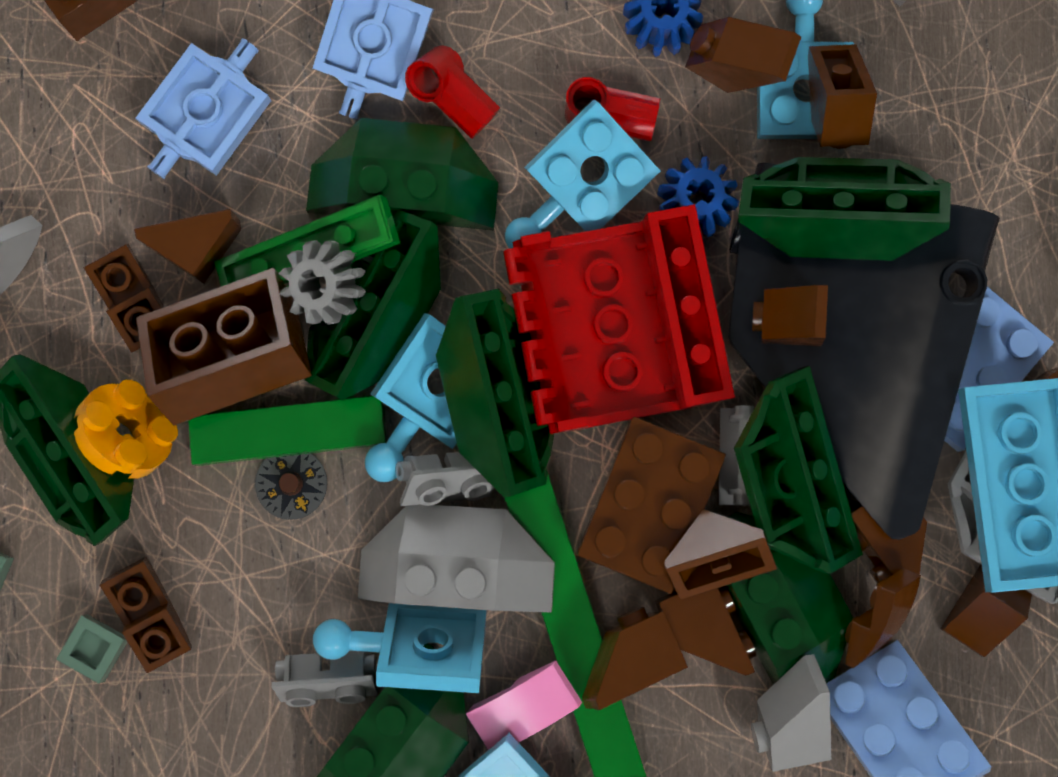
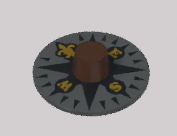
M311 453L266 458L257 471L255 490L259 502L270 514L281 519H300L313 513L322 503L327 491V475L322 463Z

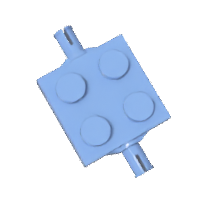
M333 0L312 69L332 75L345 86H348L339 114L347 116L354 99L349 118L358 120L365 93H381L401 101L405 99L408 89L405 82V73L408 66L418 59L434 9L411 0Z
M242 38L227 60L210 56L192 43L189 45L136 116V120L156 134L164 144L150 165L147 166L152 172L165 179V176L177 160L182 157L183 159L197 162L217 176L271 102L268 94L251 84L243 74L244 69L256 53L259 52L253 44L248 43L246 39Z

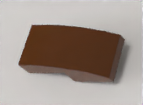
M126 244L83 268L108 307L107 314L132 353L140 349L136 317L164 308L130 245Z
M147 557L136 561L101 581L99 586L125 626L122 634L146 673L191 650L192 645L180 618Z
M902 568L875 586L870 597L871 609L861 616L854 617L846 630L845 641L848 643L846 665L855 668L887 644L898 632L912 608L921 575Z

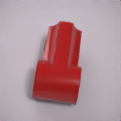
M444 45L435 46L408 66L406 70L405 82L410 93L420 101L434 102L471 139L478 135L499 112L500 107L464 73L462 59L451 47ZM432 70H434L438 78L433 74Z
M593 77L579 78L569 86L565 102V118L568 124L581 112L575 107L574 103L581 98H590L598 101L630 137L646 141L652 140L661 98L606 87L600 80Z

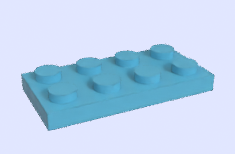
M1058 378L958 389L985 592L995 593L1058 586Z

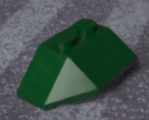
M361 118L311 165L306 211L307 213L330 215L377 195L387 197L392 214L399 209L431 221L435 225L494 231L499 183L456 127Z
M796 157L773 166L760 175L752 174L743 178L738 217L741 224L790 257L893 261L949 229L951 183L942 179L935 180L925 171L898 159Z
M398 209L392 216L400 244L351 263L352 269L362 268L365 270L362 277L355 278V284L361 286L366 292L362 297L353 298L357 310L350 315L342 314L340 322L328 325L322 320L321 323L310 326L307 356L312 376L305 378L306 382L341 400L379 382L424 313L428 314L441 290L438 226L433 222Z
M498 288L455 298L436 353V359L459 453L503 497H510L547 483L548 471L546 467L552 452L554 434H550L548 425L537 426L530 392L541 389L540 381L528 382L521 347L522 342L531 340L530 333L519 334L514 308L505 301V295Z
M21 354L14 355L0 369V429L4 443L55 522L73 534L86 538V541L91 545H99L129 519L134 478H128L131 474H124L119 471L110 475L99 470L85 458L78 448L74 436L78 424L77 417L74 418L77 407L89 395L85 385Z
M803 366L768 382L734 446V451L756 527L763 530L769 548L819 572L831 574L862 556L863 553L810 366Z
M740 512L727 516L728 518L756 527L753 516ZM770 549L776 563V570L725 585L733 599L736 608L734 612L743 629L747 632L773 685L803 656L811 654L815 655L827 684L835 677L846 646V630L854 617L830 574L819 572Z
M429 643L423 646L427 649H435ZM384 687L317 777H444L469 743L464 692Z

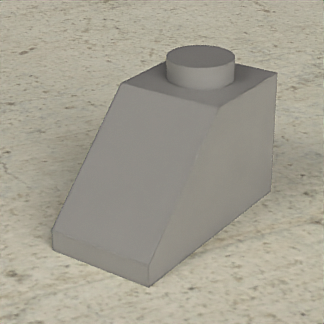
M806 655L757 700L758 722L751 723L752 737L757 752H766L772 772L832 760L830 691L815 655Z

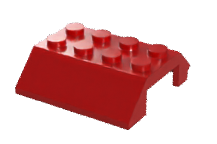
M695 204L650 212L640 222L551 238L550 231L521 236L519 240L512 242L513 248L503 251L509 285H521L522 292L511 295L519 334L530 333L531 335L530 341L521 343L528 382L540 381L541 389L530 392L537 426L548 425L550 434L628 421L633 417L644 418L735 398Z

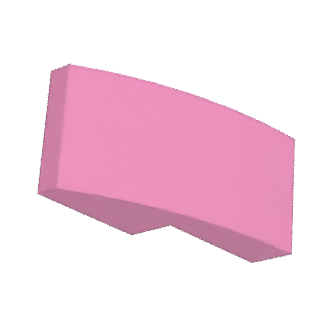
M555 660L519 677L510 688L475 703L466 712V715L489 750L508 733L518 742H521L577 709L582 704V701Z

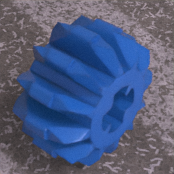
M629 1L624 4L623 15L629 19L625 24V32L627 35H638L635 43L638 50L650 43L653 45L652 52L655 58L660 56L663 46H667L669 51L675 56L680 52L681 42L690 45L695 33L694 29L699 28L703 22L702 13L697 11L702 1ZM664 12H667V13L670 14V15H667V14L664 15L661 19L655 16V14L658 15V16H661V15L664 14Z
M707 156L701 158L698 168H695L693 162L687 157L681 161V171L674 168H669L666 171L665 178L669 184L659 185L657 195L667 201L659 206L658 211L693 205L694 203L689 200L691 194L696 195L701 191L706 195L704 201L700 200L695 204L699 225L706 237H711L716 231L715 223L722 227H727L730 223L731 217L727 211L736 210L739 200L729 194L735 191L738 185L736 180H721L727 170L725 164L719 165L713 172L708 169L710 160Z

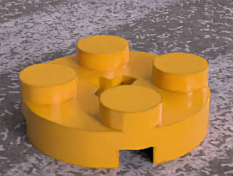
M126 379L120 384H105L95 388L80 403L74 418L77 417L78 428L74 432L78 448L92 465L110 475H113L116 471L131 474L128 478L134 479L149 475L169 456L172 442L178 436L177 426H173L147 397L143 386L133 380ZM120 423L129 428L133 437L130 434L122 436L118 433L116 429Z

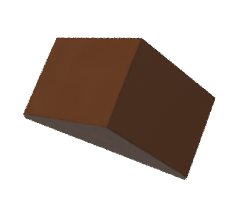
M230 209L136 228L134 231L136 239L150 250L205 284L216 268L214 261L224 256L241 231V224L237 216Z
M705 509L701 511L664 561L667 573L680 600L777 569L762 529Z
M980 564L940 629L981 657H985L1028 619L1032 594L1026 590L985 592L982 565Z

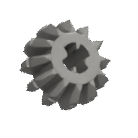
M315 240L306 242L303 245V251L296 250L287 255L292 267L283 268L278 274L289 281V287L282 289L279 293L283 297H293L294 301L289 312L295 315L305 312L306 323L312 325L321 323L322 320L331 325L340 322L342 314H353L357 310L353 298L362 297L366 292L361 286L355 284V278H360L365 273V270L362 268H351L350 265L355 253L351 250L340 252L339 243L333 240L325 241L323 245ZM324 277L326 280L325 288H321L319 284V278Z

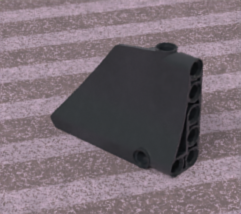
M758 163L754 174L760 175L777 164ZM950 204V227L948 230L893 261L790 257L741 224L738 217L729 248L730 253L736 254V270L728 334L730 344L765 388L768 382L800 367L810 366L843 485L891 539L900 540L915 534L921 527L987 289L988 279L985 270L1000 218L985 210ZM952 273L961 275L965 280L966 291L963 297L954 295L949 288V278ZM828 285L826 338L822 346L763 344L762 332L752 331L754 302H764V289Z

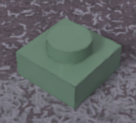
M88 614L81 615L56 660L100 684L106 681L125 648L127 640L122 633Z

